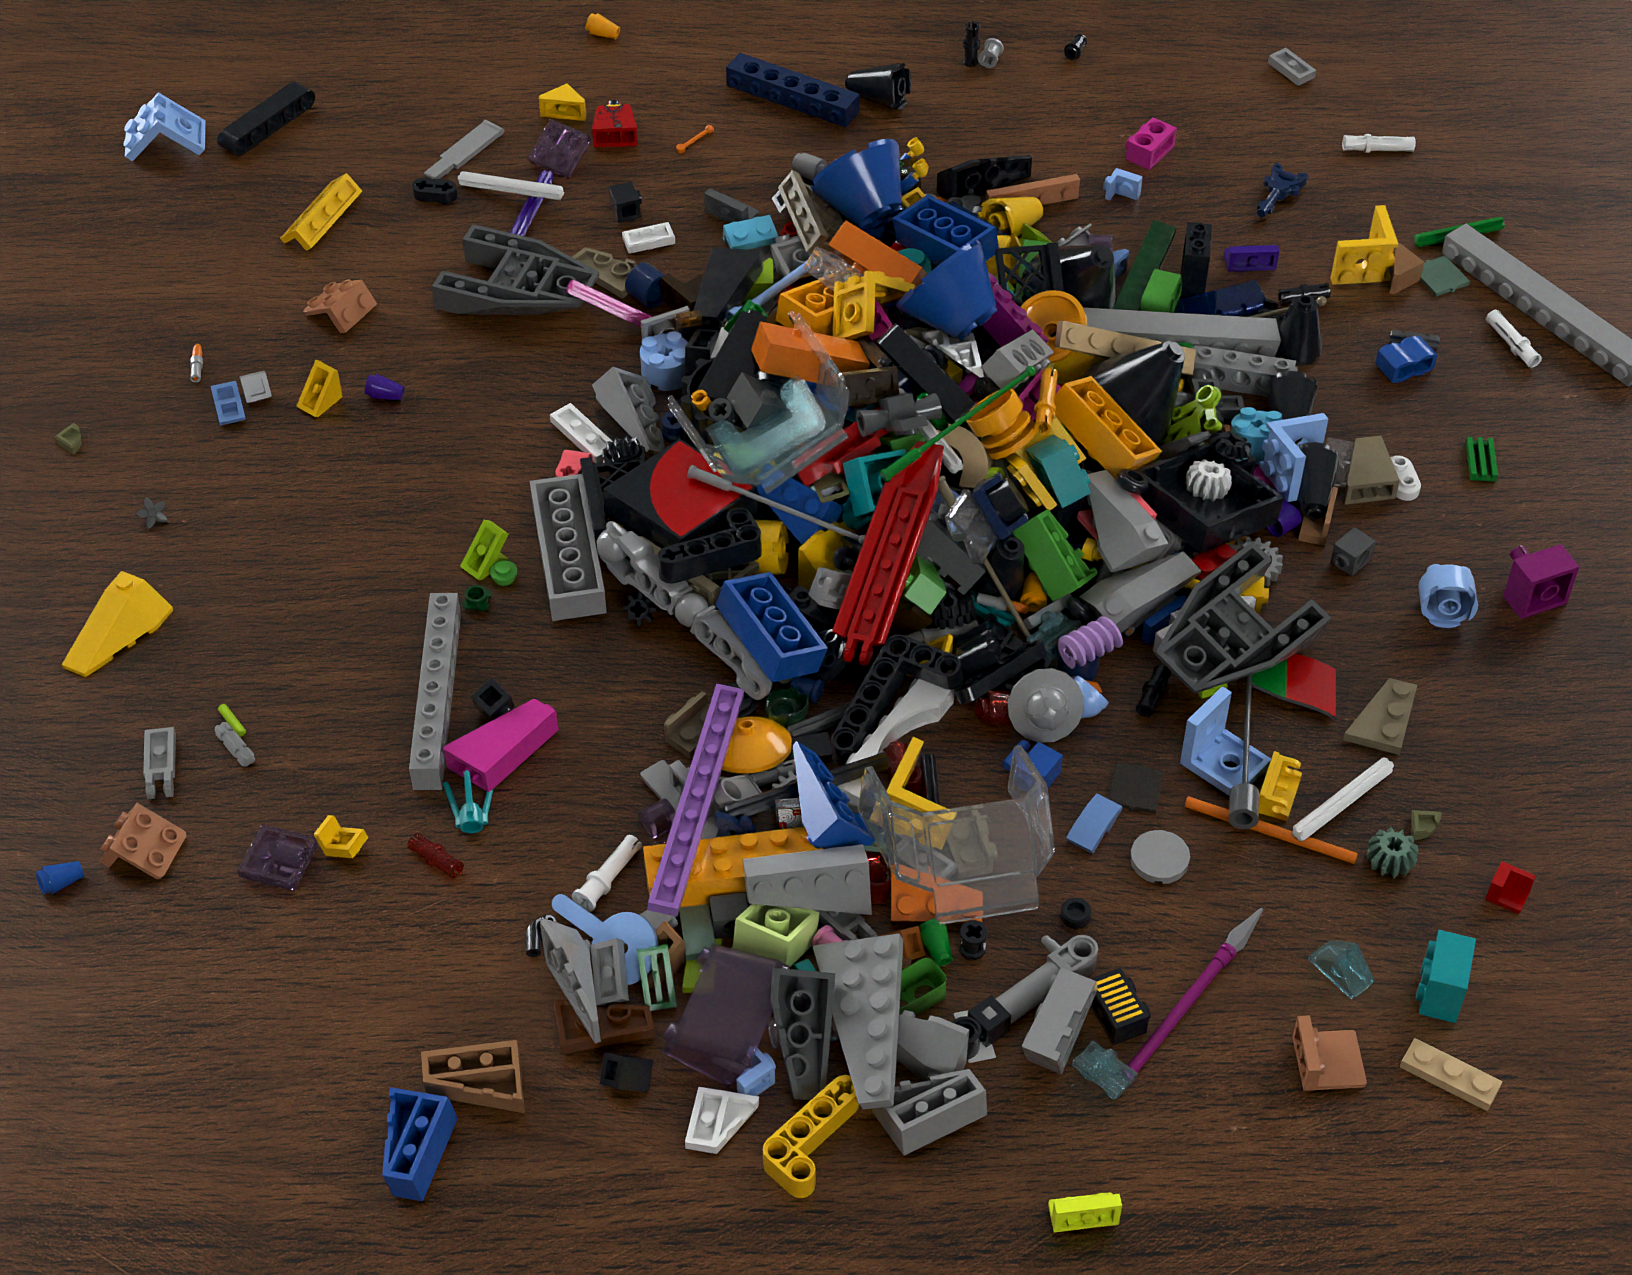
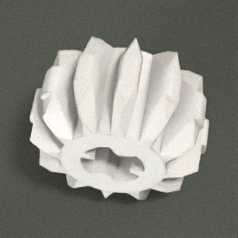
M1205 459L1202 462L1194 461L1187 471L1185 478L1187 491L1193 492L1194 497H1202L1203 500L1210 499L1215 501V499H1223L1232 484L1231 470L1224 468V464H1217L1215 461L1208 462Z

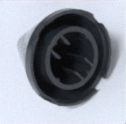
M1105 245L1058 246L1064 292L1075 297L1083 308L1113 309L1116 302L1113 252ZM1039 253L1029 262L1034 268L1040 263ZM1025 268L1021 279L1025 282L1032 272ZM1036 276L1028 283L1037 293L1043 288L1042 281ZM1025 289L1023 290L1024 295L1021 297L1023 303L1032 297Z
M1166 341L1095 363L1087 368L1079 379L1092 376L1146 435L1158 445L1167 437L1170 431L1185 355L1178 343Z

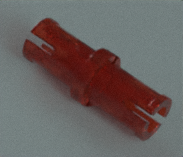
M418 832L414 834V837L418 839L417 841L412 837L409 839L407 848L424 858L427 865L437 867L452 879L458 877L454 870L461 874L464 863L448 854L445 847L441 844L435 845Z

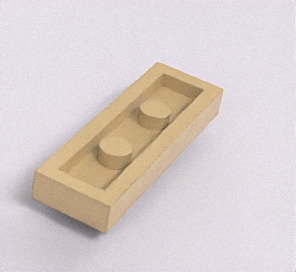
M1416 1038L1412 1041L1400 1064V1068L1486 1111L1492 1105L1503 1082Z

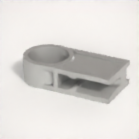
M748 773L722 779L717 784L713 798L724 808L725 805L762 792Z

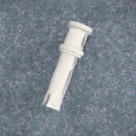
M627 835L598 871L590 872L587 875L585 884L572 893L573 901L587 911L592 912L596 908V902L599 898L611 890L613 879L635 853L641 849L642 845L640 842H637L635 846L633 845L638 839L633 835Z

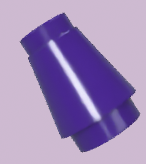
M379 374L375 376L369 375L365 385V394L370 395L372 399L401 401L404 394V386Z

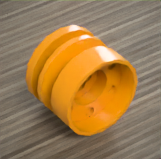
M1012 388L966 421L977 437H982L980 442L987 450L991 459L1007 457L1025 446L1036 435L1034 430L1035 422L1027 411H1021L1023 403ZM996 392L992 393L991 395L987 396L986 398L978 402L971 410L980 405L982 402H984L986 399L991 397Z

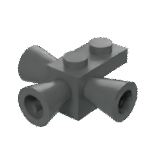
M1205 369L1194 370L1193 375H1188L1187 384L1191 389V393L1178 391L1174 408L1182 407L1196 400V393L1205 385L1217 387L1221 391L1218 378L1212 379L1211 373ZM1221 396L1219 403L1215 406L1216 417L1223 427L1224 419L1232 420L1236 415L1240 414V410L1245 408L1242 396ZM1205 413L1200 419L1202 432L1207 431L1204 428V423L1206 422Z
M905 393L878 399L879 405L875 408L880 407V410H858L856 422L862 437H866L883 428L885 431H894L895 435L904 434L905 436L919 433V427L928 426L927 420H940L942 408L940 400L935 393L915 402L912 393Z

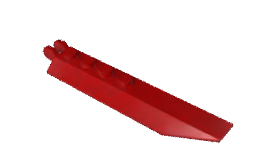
M918 441L912 449H918L927 442ZM933 444L921 453L919 459L892 477L891 481L888 483L884 482L832 630L834 634L847 639L843 652V661L852 662L857 650V643H861L863 646L859 656L860 665L868 666L873 654V646L884 645L937 494L944 446Z

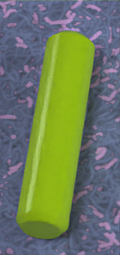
M221 704L218 707L219 713L239 737L245 735L246 729L228 706Z

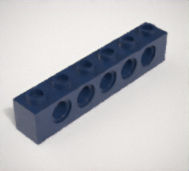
M739 53L726 67L727 86L831 123L847 127L859 113L858 93L752 56Z

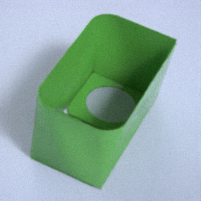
M1155 268L1141 299V311L1174 313L1182 291L1181 275Z
M923 958L902 970L900 1000H904L909 1004L899 1007L900 1015H902L904 1010L914 1012L916 1016L946 998V975L932 959ZM928 985L934 989L918 999L914 996V992L919 986Z

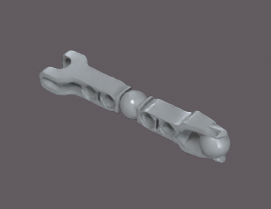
M613 521L607 522V529L597 539V553L607 564L608 569L623 585H633L658 607L667 610L670 615L675 613V617L680 624L691 628L690 632L695 634L701 643L736 672L738 687L744 689L745 693L756 700L767 696L770 693L772 682L721 612L716 610L714 605L709 607L708 602L703 596L693 593L694 589L689 587L686 581L673 584L663 582L659 577L658 557L653 553L652 545L632 531L627 532ZM628 555L631 561L627 560L625 557ZM792 678L780 680L778 682L785 684L790 682Z

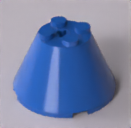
M894 139L877 140L868 143L869 148L856 153L854 149L839 157L821 170L812 180L815 184L814 187L813 185L810 186L813 193L856 226L860 227L861 230L867 229L872 226L873 230L886 224L885 219L890 216L894 217L904 210L901 199L899 145Z
M978 239L973 241L975 244L972 247L968 243L921 279L923 283L914 290L910 289L897 302V308L954 338H958L960 342L972 333V330L978 326L977 323L979 326L986 323L998 310L982 245Z

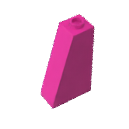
M532 699L443 747L447 768L463 778L464 772L468 770L471 782L490 792L559 730L557 713L552 706Z

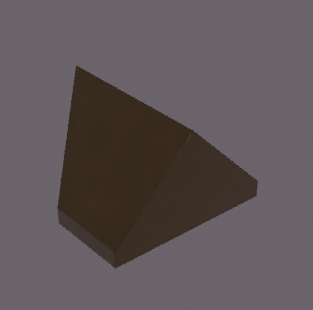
M900 598L889 631L894 635L911 634L929 626L933 619L914 604Z

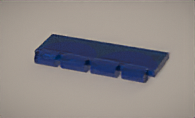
M1252 280L1180 299L1174 313L1238 316L1242 315L1243 307L1246 313L1264 309L1263 302H1266V298L1257 280Z

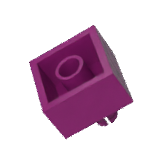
M1562 544L1532 554L1528 553L1524 545L1512 549L1509 556L1514 561L1503 597L1520 619L1568 603L1579 565Z

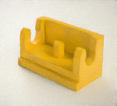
M1274 751L1259 795V813L1287 821L1302 776L1301 772L1289 769L1287 766L1299 769L1301 762L1279 755V752Z

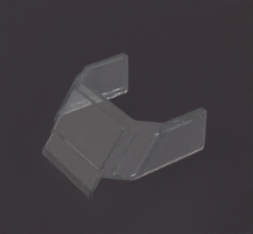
M793 310L788 313L790 321L820 362L816 393L737 449L706 444L672 395L667 398L670 401L667 406L713 472L718 470L723 479L731 482L753 485L761 484L767 494L849 438L841 428L844 424L850 396L849 390L843 383L846 379L800 313L795 314Z
M1021 745L1014 746L1008 781V792L1012 797L1011 800L929 812H920L891 801L872 766L865 767L861 782L859 813L876 839L875 843L886 864L890 866L896 879L931 893L933 892L936 924H948L1038 909L1039 897L1036 876L1040 875L1053 856L1054 836L1047 784Z

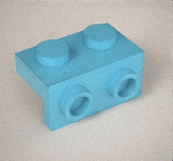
M770 215L731 222L723 226V241L725 244H729L730 249L749 250L775 243V238L779 237Z

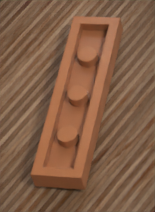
M1077 174L987 190L986 201L992 198L1036 197L1042 205L1077 199L1079 197L1080 178Z

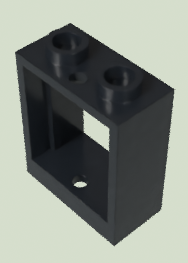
M1187 222L1180 274L1182 291L1179 300L1204 302L1211 253L1212 224Z

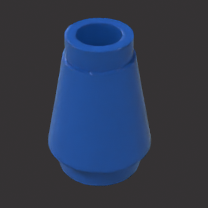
M79 861L42 866V870L35 873L42 894L50 892L51 895L78 881V879L84 878L83 869Z

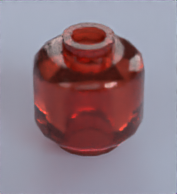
M990 690L976 700L975 714L984 726L1008 727L1012 724L1008 716L1010 692Z

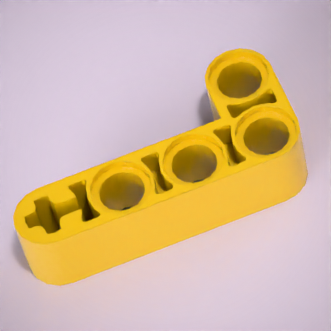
M841 1075L835 1078L770 1136L763 1145V1166L765 1172L794 1197L805 1198L815 1190V1165L808 1155L845 1123L859 1108L851 1076ZM826 1114L828 1117L822 1118L818 1117V1115ZM799 1134H802V1135H805L806 1137H804V1138H796L795 1136H796V1135H799ZM774 1155L784 1156L780 1159L772 1158ZM797 1175H805L806 1178H805V1179H797V1178H795V1176H797Z

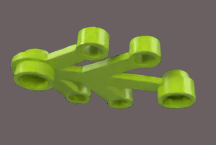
M1205 385L1196 393V400L1182 407L1174 408L1172 420L1175 424L1170 426L1167 437L1160 444L1164 445L1171 442L1173 435L1176 433L1178 435L1174 441L1200 433V419L1204 413L1206 415L1204 428L1209 434L1212 435V433L1220 431L1222 423L1216 417L1215 406L1220 401L1221 391L1217 387ZM1158 456L1154 462L1161 460Z

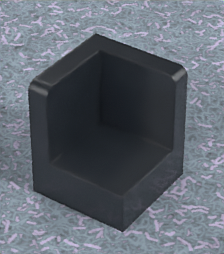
M605 1052L599 1084L616 1089L647 1092L649 1090L654 1060L634 1055Z

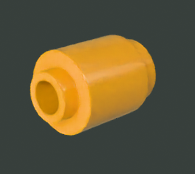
M1031 572L1025 578L1020 603L1029 606L1030 612H1038L1047 606L1049 596L1043 591L1042 583L1036 572Z

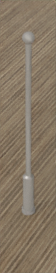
M691 465L688 470L687 477L690 479H697L727 492L732 490L858 540L863 545L866 535H857L732 485L731 481L698 469L697 466Z

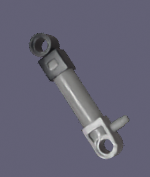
M1048 935L1043 936L1041 943L1051 953L1047 956V961L1044 965L998 997L994 998L990 995L970 1009L967 1016L959 1017L952 1022L969 1029L968 1038L970 1039H968L967 1060L978 1054L980 1042L985 1047L990 1046L1010 1032L1012 1023L1043 1002L1048 994L1047 986L1052 975H1057L1061 967L1084 977L1090 976L1095 971L1098 945L1096 941L1090 936L1077 935L1060 946Z

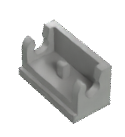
M819 567L808 595L821 606L840 610L852 575Z

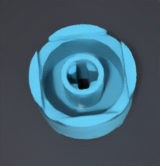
M1245 407L1240 410V414L1232 419L1231 433H1238L1240 437H1245L1247 442L1252 445L1250 454L1257 459L1256 464L1264 461L1265 458L1262 445L1263 440H1267L1270 431L1266 428L1267 422L1282 420V414L1278 411H1256L1254 408Z

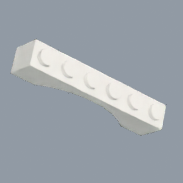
M914 679L907 694L904 697L898 698L891 713L888 716L884 715L875 732L866 736L862 747L857 753L854 752L850 755L846 764L881 752L886 753L900 737L911 730L938 722L954 703V689L948 690L921 679ZM876 773L837 786L850 799L846 805L852 812L862 815L867 809L869 797L877 795Z

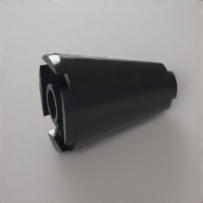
M905 63L860 69L850 72L845 79V87L850 91L858 93L861 98L895 110H901L908 102L904 100L906 94L911 92V74L909 68L904 67Z
M1309 295L1297 296L1292 300L1278 327L1281 342L1275 357L1295 360L1297 366H1303L1315 362V358L1320 357L1322 339L1317 301Z
M1298 371L1277 373L1276 378L1273 380L1270 377L1266 384L1270 411L1280 412L1282 420L1310 415L1318 393L1316 379L1310 380L1306 378V373ZM1302 438L1298 439L1295 444L1299 443Z
M1303 443L1299 445V449L1306 456L1297 503L1303 516L1309 519H1318L1325 515L1328 510L1339 466V454L1336 450L1335 452L1330 450V446L1324 443Z
M1008 536L1003 540L1000 539L985 556L1010 600L1014 601L1021 594L1025 581V553L1023 543L1014 536ZM985 567L986 572L974 584L976 594L983 593L1002 597Z

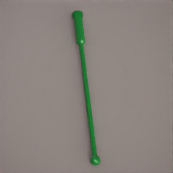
M1033 366L1026 367L1023 374L918 449H912L889 467L879 471L883 481L886 483L891 481L892 477L919 459L921 453L1026 377L1034 376L1036 369Z

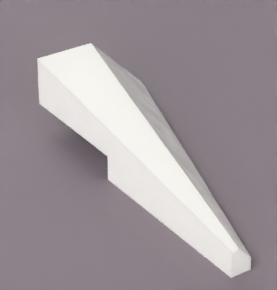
M938 329L922 332L923 339L941 349L942 352L980 378L984 377L973 333L960 342L958 338L948 337V334Z

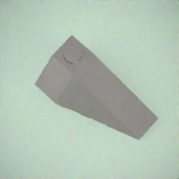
M612 367L592 384L598 403L632 438L637 437L647 453L655 455L665 449L662 432L656 426L659 416L653 411V406L656 404L655 397L646 377Z
M548 919L540 920L546 965L594 1043L601 1042L590 960L591 944L587 939L583 940L576 929Z
M904 1010L902 1015L899 1014L896 1059L922 1081H930V1076L961 1071L964 1069L967 1061L969 1029L940 1017L930 1016L928 1020L915 1018L914 1012Z

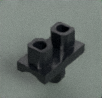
M841 536L843 546L834 552L832 562L839 570L850 569L853 572L862 545L859 541L857 542L850 537Z

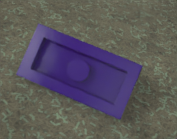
M1278 245L1234 246L1224 249V257L1228 272L1276 270L1280 251Z

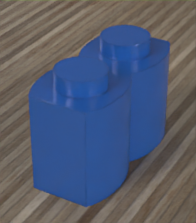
M1412 336L1403 339L1400 343L1382 346L1378 350L1375 364L1392 383H1399L1413 375L1418 376L1431 371L1435 367L1438 355L1420 336Z

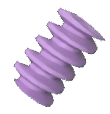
M1101 616L1096 621L1088 623L1087 626H1081L1078 630H1073L1068 635L1060 637L1058 650L1063 661L1068 667L1073 669L1076 663L1079 666H1084L1086 660L1092 662L1095 660V656L1102 657L1105 651L1112 652L1114 646L1117 648L1121 647L1123 639L1115 623L1111 619Z

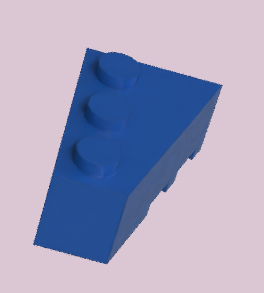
M767 465L757 484V492L760 496L830 524L838 520L844 509V506L833 500L821 503L815 490ZM770 506L802 545L817 531L823 530L826 532L829 530Z
M390 1087V1113L387 1114V1123L389 1125L388 1139L385 1140L382 1176L393 1196L423 1201L458 1117L449 1098L446 1096Z

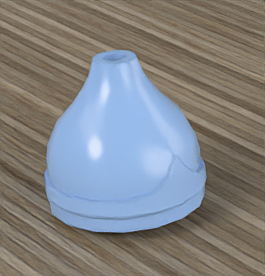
M1078 675L1074 678L1084 696V712L1081 719L1096 716L1107 707L1109 702L1094 687Z

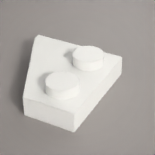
M698 1087L685 1139V1149L717 1154L758 1108L759 1097Z

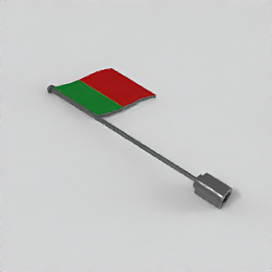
M1294 654L1274 667L1246 676L1242 783L1234 785L1230 790L1229 822L1232 826L1239 829H1250L1256 826L1259 821L1260 793L1257 787L1248 784L1252 687L1278 699L1314 709L1335 720L1336 669L1316 659Z

